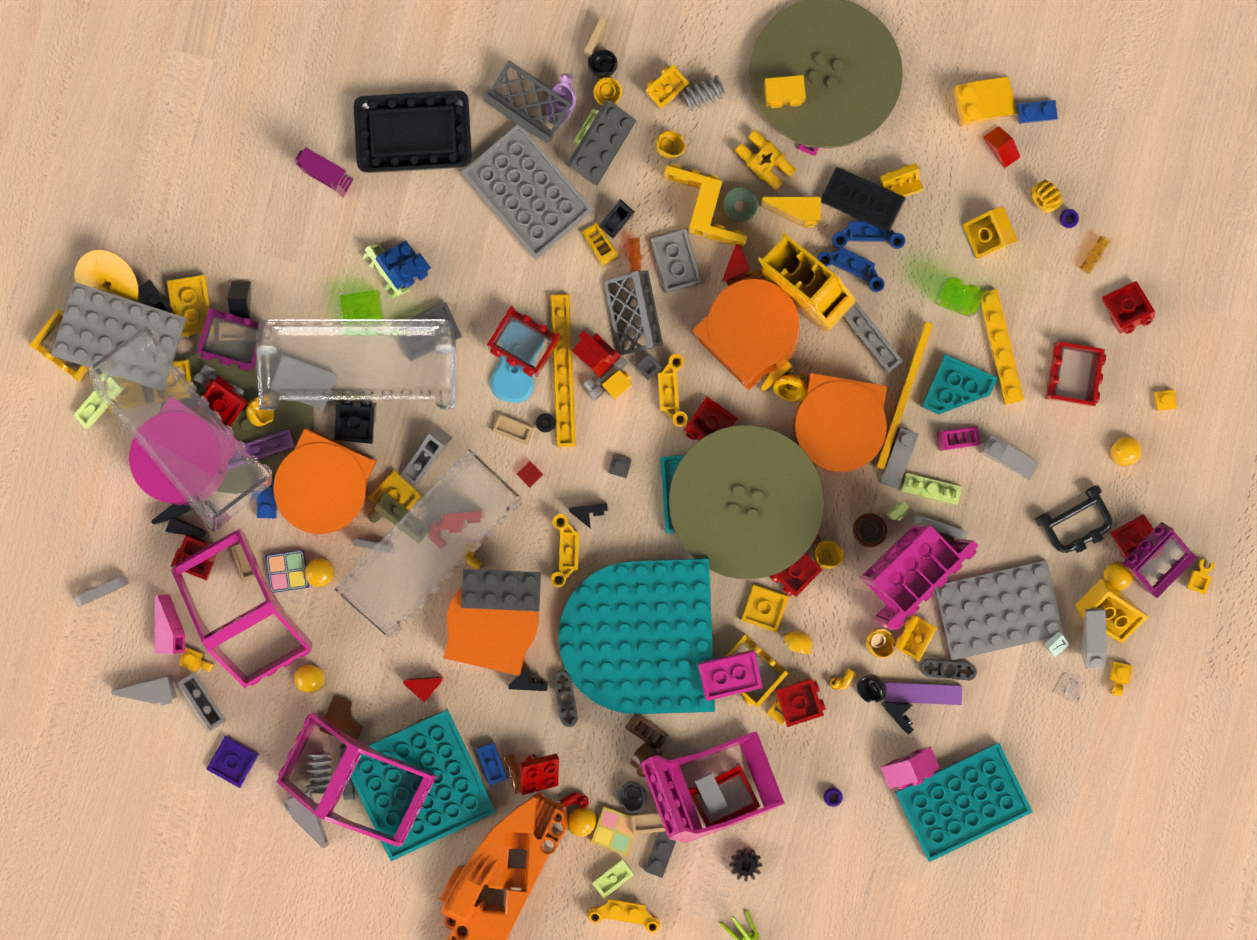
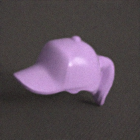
M569 73L562 74L560 77L562 82L551 88L573 103L560 125L564 124L569 118L577 99L575 90L571 85L573 76ZM561 101L554 102L556 113L563 112L566 105ZM550 103L546 104V115L552 114ZM553 116L547 117V120L552 125H555Z

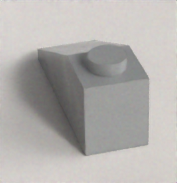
M437 426L424 440L401 475L414 486H417L445 450L452 437Z
M898 428L880 483L896 489L899 488L914 450L918 433Z
M993 435L987 437L979 452L1028 480L1031 479L1039 465L1038 462Z
M1105 608L1085 609L1081 655L1085 668L1105 667L1107 653Z
M172 675L111 691L112 695L152 704L160 703L161 706L172 703L171 699L177 698Z
M311 790L305 791L304 793L314 801L312 793H309ZM293 796L286 799L287 803H285L287 813L291 814L292 819L322 848L327 847L329 842L321 819L312 814Z

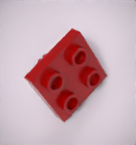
M557 753L540 758L532 754V757L529 755L525 762L520 763V792L522 795L558 786L559 757Z

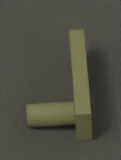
M386 493L380 496L374 510L368 514V519L372 523H376L384 516L417 543L423 540L429 529L425 523Z

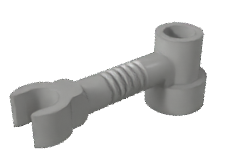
M623 357L617 360L601 378L598 377L596 380L590 378L583 384L593 401L605 393L601 385L628 364Z
M205 364L193 380L206 387L212 378L215 380L218 376L213 374L215 371L213 368ZM232 385L234 387L233 391L243 397L245 392Z

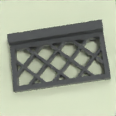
M511 61L507 62L491 91L483 100L545 143L552 141L555 132L573 105L569 100ZM510 67L516 70L518 79L508 80L507 72ZM529 79L532 81L534 90L524 92L522 80ZM519 81L521 92L512 94L509 83ZM506 84L508 95L501 96L496 92L499 85ZM545 90L548 92L549 101L540 102L538 91ZM534 92L537 103L527 105L525 94ZM522 95L524 106L517 107L514 105L512 96ZM561 101L566 105L563 112L556 113L554 102ZM550 103L552 114L543 116L541 104ZM538 106L540 117L533 118L530 116L528 107ZM553 116L555 125L552 130L545 126L544 118Z
M648 270L635 271L631 274L604 281L618 353L623 356L664 346ZM630 278H633L634 281L632 290L626 286ZM612 283L620 286L616 294L612 292ZM623 290L630 293L626 302L620 298ZM633 297L638 301L636 309L629 305ZM617 301L624 305L620 313L615 308ZM627 308L634 312L630 320L624 317ZM637 315L642 320L640 328L634 324ZM621 320L628 324L624 332L619 327ZM631 327L638 331L634 339L627 335ZM641 334L645 336L647 345L642 346L637 342ZM626 338L631 342L628 350L624 351L623 342Z

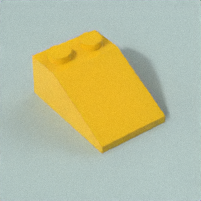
M1009 77L965 83L955 86L952 90L961 127L1017 114Z
M763 197L760 202L761 207L797 225H803L805 229L815 228L821 221V197Z
M1102 578L1075 604L1082 619L1085 616V609L1105 608L1106 634L1121 644L1148 618L1141 609Z

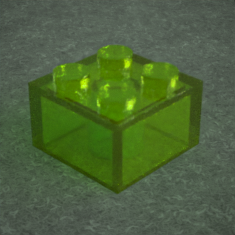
M947 278L942 282L934 304L967 317L975 315L984 292L979 291L980 287L961 284L962 280L958 278Z
M379 290L340 295L345 334L349 336L386 330Z

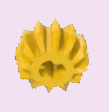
M1044 179L1031 189L1033 202L1042 212H1053L1063 203L1060 190L1050 180Z

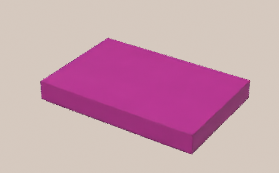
M755 650L698 662L706 701L763 688Z

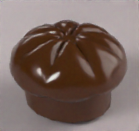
M865 513L854 522L853 536L860 545L876 547L886 538L887 526L879 515Z
M644 743L636 750L631 759V765L637 769L638 776L645 777L641 766L643 761L656 755L663 757V752L660 748H653L648 743Z

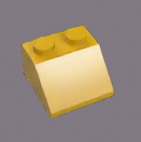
M1004 206L990 210L962 224L977 259L1018 242Z

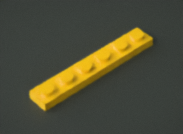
M998 289L979 293V302L1004 405L1024 401Z

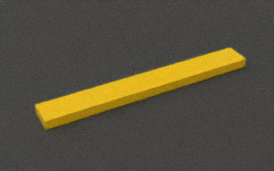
M551 294L552 332L555 334L559 333L562 338L553 350L557 448L576 447L570 294Z
M927 321L923 323L875 468H885L933 327L932 323Z

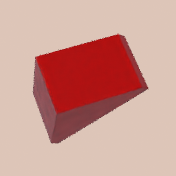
M998 126L983 137L1004 169L1020 158L1014 139L1001 127Z
M738 244L734 247L722 282L724 283L740 277L751 270Z
M444 677L405 679L403 684L425 702L443 682Z

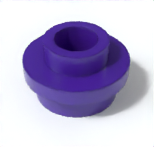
M1066 209L1060 214L1059 221L1063 227L1073 228L1077 225L1079 216L1075 210ZM1066 216H1070L1072 221L1067 222Z
M831 787L824 792L823 799L828 806L836 807L841 804L843 795L838 788ZM832 793L836 794L835 800H830L829 798Z

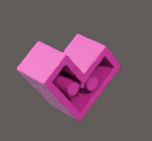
M931 746L918 749L906 757L892 760L882 766L881 770L890 789L896 787L903 789L911 783L913 786L924 782L923 779L933 776V772L940 767Z

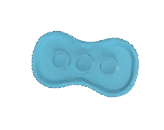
M513 319L500 338L501 348L532 366L544 344L542 336ZM501 356L498 365L490 377L491 391L500 400L511 403L524 402L531 396L534 390V376L530 377L523 373V368L518 365L516 367L509 365L505 362L506 358Z

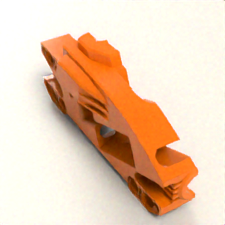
M541 792L536 793L526 802L517 806L492 828L465 866H457L454 869L439 898L444 903L440 913L446 916L444 920L445 926L452 930L448 940L509 939V934L526 900L531 895L550 855L558 848L568 828L567 811L564 804L550 800ZM560 823L562 831L553 828V824ZM546 840L552 841L554 847L547 846ZM509 849L527 850L526 867L519 868L508 865ZM486 884L489 885L488 888L506 889L505 906L488 905L486 897L477 904L475 902L483 886ZM513 887L522 888L521 890H512ZM465 926L468 931L467 934H462L459 931V927Z

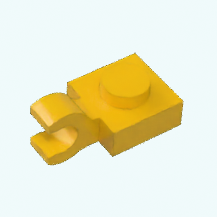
M185 647V653L182 654L178 664L194 672H198L199 668L212 672L215 664L203 660L204 653L189 647Z
M1115 661L1112 662L1109 680L1114 681L1111 695L1122 697L1123 684L1129 685L1133 666Z

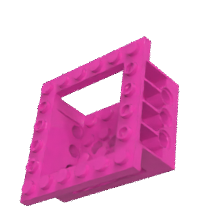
M914 524L860 577L886 604L873 617L874 621L890 630H898L905 623L903 619L908 614L912 616L920 608L918 605L923 600L925 602L934 595L932 591L937 586L941 588L948 581L947 576L952 572L954 574L958 572L963 566L961 563L965 559H971L977 553L975 550L978 547L974 540L953 539L948 544L931 525Z

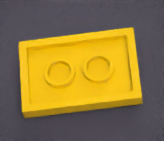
M206 275L167 281L170 305L173 309L172 313L187 318L181 338L201 335L209 308H211ZM214 323L212 324L210 333L215 332Z

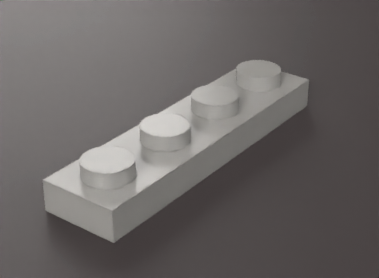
M855 301V304L847 311L843 318L884 370L889 373L901 364L903 360Z

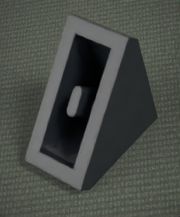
M231 281L227 297L229 314L250 319L251 282Z

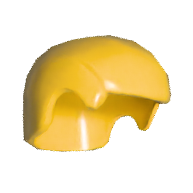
M604 77L596 82L593 88V96L600 105H603L606 99L616 104L622 96V87L616 79Z
M666 130L656 140V149L665 159H675L681 156L686 148L683 136L675 131Z
M265 396L250 400L246 406L247 419L251 424L258 427L272 422L274 419V409L270 400Z
M1131 436L1119 438L1110 448L1112 460L1121 467L1133 465L1141 457L1142 447L1137 439Z
M824 540L818 543L813 550L815 562L824 569H833L839 566L844 559V550L835 541Z
M325 558L314 559L305 567V578L314 587L326 586L334 578L335 568Z
M1122 562L1110 563L1103 572L1104 580L1120 592L1126 590L1132 583L1133 576L1123 566Z
M876 628L868 634L866 647L870 654L877 658H888L894 653L895 639L890 631L884 628Z
M794 630L784 636L783 644L785 645L787 642L789 650L802 654H811L813 641L810 635L804 631Z
M305 664L300 666L295 672L294 684L297 689L304 693H315L324 686L326 676L320 667Z
M588 807L576 808L567 817L568 830L577 837L589 835L597 825V815Z

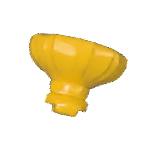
M789 369L785 376H781L774 382L773 390L783 400L794 403L802 402L806 398L808 390L807 385L803 381L804 373L800 372L798 376L793 375L794 369Z

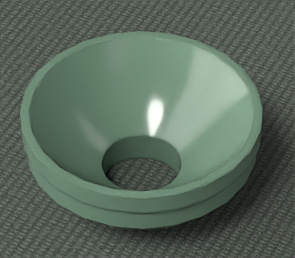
M737 187L726 194L723 208L731 220L745 222L756 214L758 200L750 189ZM737 201L745 203L746 208L744 211L738 212L735 209L734 205Z

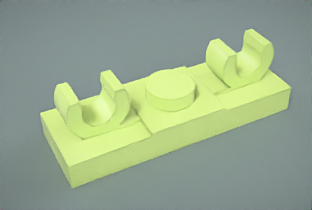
M379 242L365 249L367 253L363 258L370 257L372 259V263L369 266L373 267L376 265L379 274L389 283L385 289L392 288L395 291L391 296L392 298L408 293L412 289L410 286L407 289L402 287L397 290L378 264L376 257L386 252Z
M905 473L901 492L958 505L962 486Z

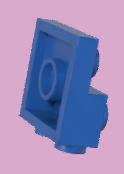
M407 241L376 257V261L397 290L402 287L409 288L415 283L416 279H419V281L423 280L429 275L428 271L431 269L422 254H416Z

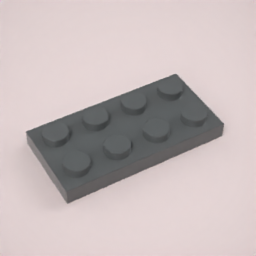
M606 99L568 161L567 166L593 185L598 186L636 120L613 102Z
M463 569L461 608L539 612L541 572Z

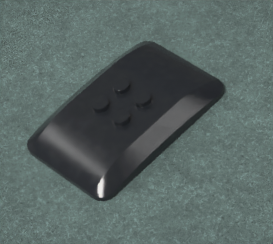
M455 90L360 96L354 101L356 160L360 171L364 173L450 169L466 167L471 163L469 99L465 92Z

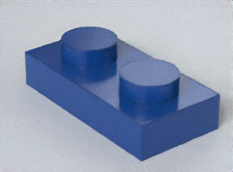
M1056 100L1016 105L1019 124L1058 119Z
M274 479L257 480V518H277Z
M495 742L476 749L489 786L508 779Z

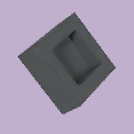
M648 354L635 366L647 380H650L662 369L661 365L651 354Z
M613 455L608 473L627 478L632 460Z

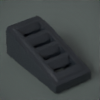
M172 504L152 519L151 523L153 525L170 520V518L190 512L193 508L191 505Z
M176 517L170 518L165 530L168 533L196 537H208L210 534L208 531Z

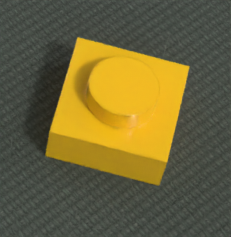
M1175 390L1154 392L1156 411L1177 409Z

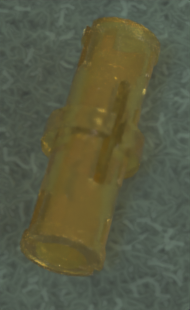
M1100 235L1092 250L1088 251V256L1079 268L1083 272L1090 274L1098 260L1101 261L1102 254L1111 241Z

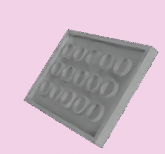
M518 124L461 172L535 260L541 257L594 211L526 130Z
M74 282L51 356L164 391L187 318Z
M1047 560L946 582L941 588L938 586L935 588L951 660L1049 639L1058 631L1064 635Z

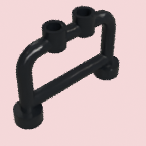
M1099 485L1092 486L1085 491L1088 497L1087 500L1053 519L1048 512L1034 519L1038 526H1043L1057 551L1069 553L1075 550L1076 553H1079L1087 548L1086 543L1092 541L1095 544L1104 539L1102 535L1110 529L1112 518L1099 495L1102 492ZM1096 503L1104 518V524L1090 531L1087 535L1074 540L1069 545H1062L1052 527Z

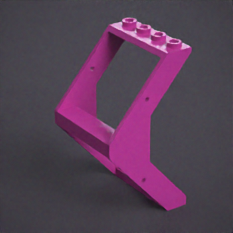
M241 528L172 567L171 572L201 642L206 650L244 688L257 684L261 678L273 675L277 672V669L282 666L286 667L293 663L296 658L304 657L311 652V640L282 608L267 584ZM239 541L266 601L209 632L198 613L182 573ZM274 614L302 645L251 675L246 676L222 652L218 645Z
M318 712L310 713L305 719L302 731L296 737L293 749L288 753L285 765L278 774L277 783L312 814L325 821L395 846L403 845L437 775L383 754L347 735ZM316 722L347 746L319 804L314 802L289 780ZM361 754L424 777L395 836L355 823L333 812Z
M757 731L700 753L672 760L656 755L641 763L668 839L684 843L691 842L770 812L785 804ZM740 745L764 807L727 822L703 828L680 767Z

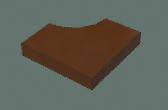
M334 695L325 717L347 735L358 740L363 726L357 723L352 715L351 707L353 701ZM321 726V732L332 735L329 731H327L325 728Z

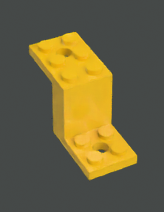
M676 164L666 165L664 179L700 189L688 233L733 246L738 244L741 248H744L747 236L744 235L743 231L733 229L732 232L725 230L726 227L714 224V227L710 226L722 185L719 177L708 174V177L700 175V171L693 169L685 171Z

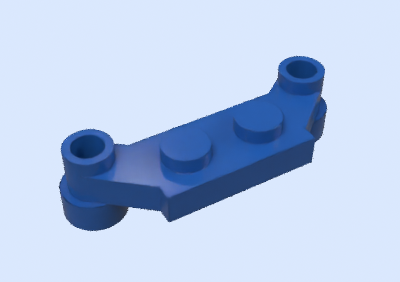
M849 222L847 228L835 233L832 237V244L836 248L844 247L847 242H887L892 248L900 249L906 241L901 233H895L892 229L890 233H887L865 222ZM837 238H840L842 240L841 244H838L836 242ZM894 239L899 241V245L894 244Z
M844 248L831 253L821 252L817 257L820 262L821 258H826L827 263L824 264L826 267L833 265L866 281L869 289L874 293L880 292L885 286L884 280L877 275L874 268L875 263ZM874 282L878 284V288L873 287Z

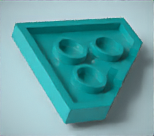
M945 354L921 407L938 415L989 396L998 378Z

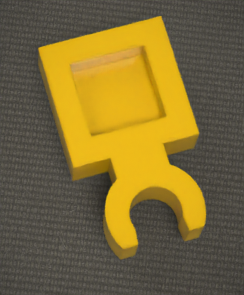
M1204 559L1198 561L1199 570H1192L1186 585L1187 589L1202 595H1206L1212 577L1208 576V572L1214 568V563H1209V566L1204 568Z

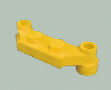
M673 354L662 373H658L660 411H664L673 420L674 425L683 427L688 422V416L679 410L677 371L682 368L684 358L680 354ZM678 359L680 364L676 366L672 361ZM678 416L683 417L684 421L682 423L677 422L676 418Z
M557 514L552 522L553 526L560 530L559 570L552 574L550 580L553 586L561 587L565 584L569 575L574 570H578L579 532L572 528L565 515ZM559 518L564 520L563 525H558L557 520ZM561 576L562 582H556L555 577Z
M608 898V901L603 905L591 907L588 911V919L592 923H599L603 919L641 924L650 933H655L660 928L659 919L656 916H652L646 909V904ZM597 914L599 917L595 919L592 915ZM651 923L656 925L654 928L649 927Z

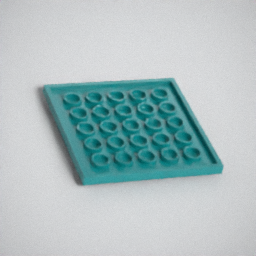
M448 708L368 745L383 754L437 775L403 845L395 846L381 841L390 861L496 813L494 805ZM361 754L351 775V780L375 830L395 836L424 777Z

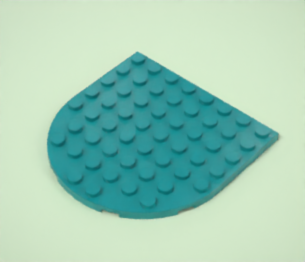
M709 558L624 561L611 564L594 572L579 584L568 599L562 612L558 642L564 667L573 683L584 695L602 707L626 714L715 712V699L709 701L705 699L698 662L713 659Z

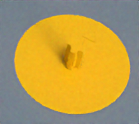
M95 250L88 252L78 261L75 268V282L137 302V280L131 268L119 256L108 251Z

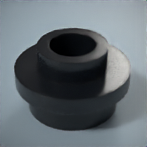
M541 414L536 419V427L541 432H550L555 426V420L550 414ZM545 419L549 421L547 427L542 425V421Z

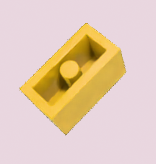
M804 75L765 78L766 106L780 108L782 105L788 104L792 107L802 105L801 103H804L806 99Z

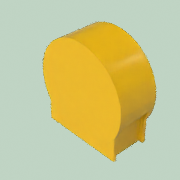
M783 232V238L763 259L758 258L763 267L761 271L769 282L778 285L786 291L800 314L818 328L829 332L855 304V299L836 274Z

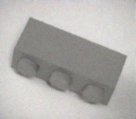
M195 672L177 683V688L207 734L225 723L226 719Z

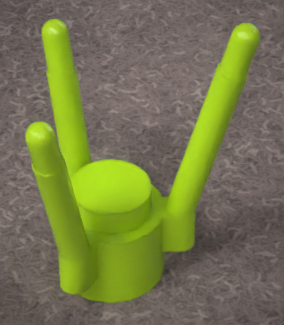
M748 910L745 913L752 932L746 933L734 916L731 917L742 933V939L723 922H720V925L735 940H759L760 938Z

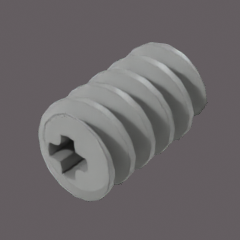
M715 75L714 81L708 78L707 84L701 81L700 87L697 84H693V91L690 87H686V94L683 90L682 93L689 109L694 111L693 105L701 108V102H703L707 106L708 99L713 103L715 102V96L721 100L722 93L725 94V90L718 75Z
M311 753L307 755V757L312 758V761L307 762V765L312 766V769L306 770L307 773L312 774V776L306 778V780L312 782V784L306 785V788L311 789L309 793H325L326 786L330 783L326 779L331 777V774L326 772L331 770V766L326 764L332 761L330 757H327L330 753Z

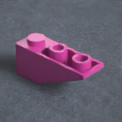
M155 595L154 653H185V632L170 595Z

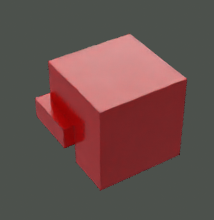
M583 330L578 335L581 341L571 351L601 378L621 355L597 333L591 337Z
M185 536L180 549L177 548L170 567L213 543L195 536ZM217 554L185 572L207 581Z

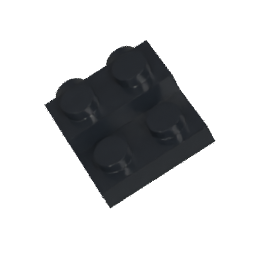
M344 396L342 399H338L336 403L334 440L373 444L377 403H373L372 399L369 398L353 401L352 397Z

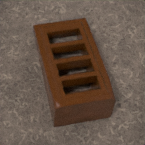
M633 714L625 726L628 731L653 748H661L669 734L640 714ZM647 724L648 726L645 728L643 733L640 734V731L642 730L644 725ZM653 728L654 731L652 732V734L650 735V737L647 739V738H646L647 735L649 734V732H650L651 729ZM659 732L661 735L659 736L657 741L653 743L652 741Z

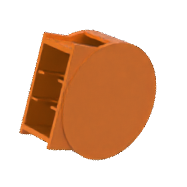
M761 279L742 280L724 289L713 302L709 314L692 330L696 335L695 338L748 391L762 377L778 370L792 358L798 347L801 332L798 312L791 297L778 285Z
M810 373L806 381L808 388L807 396L798 405L793 418L794 441L808 454L815 467L823 471L842 473L865 466L879 453L885 441L887 422L883 408L887 386Z
M304 429L295 450L282 461L276 472L274 498L277 507L290 524L302 531L312 534H327L338 531L352 522L364 506L368 492V479L377 460L312 429Z
M461 587L452 598L447 612L449 637L444 659L520 676L526 651L533 643L539 629V612L461 608Z

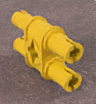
M755 129L748 138L760 149L759 153L754 155L743 143L736 148L735 152L746 162V167H749L759 177L758 179H764L777 191L783 182L772 172V168L777 166L788 177L797 169L785 158V153L782 154L772 144V141H767ZM771 156L768 161L769 163L766 162L761 165L763 158Z

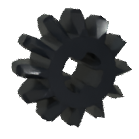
M744 848V854L737 850L738 857L735 855L731 856V859L736 862L729 863L730 867H735L731 873H738V880L744 876V881L747 882L749 875L754 880L755 876L753 873H761L757 869V867H762V863L757 862L761 858L760 855L754 856L755 850H751L748 854L747 848ZM746 861L748 863L750 861L749 868L745 869V866L742 868V862Z

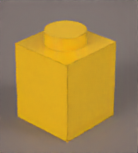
M618 370L602 386L615 400L632 386L630 383L632 378L626 371L622 373Z

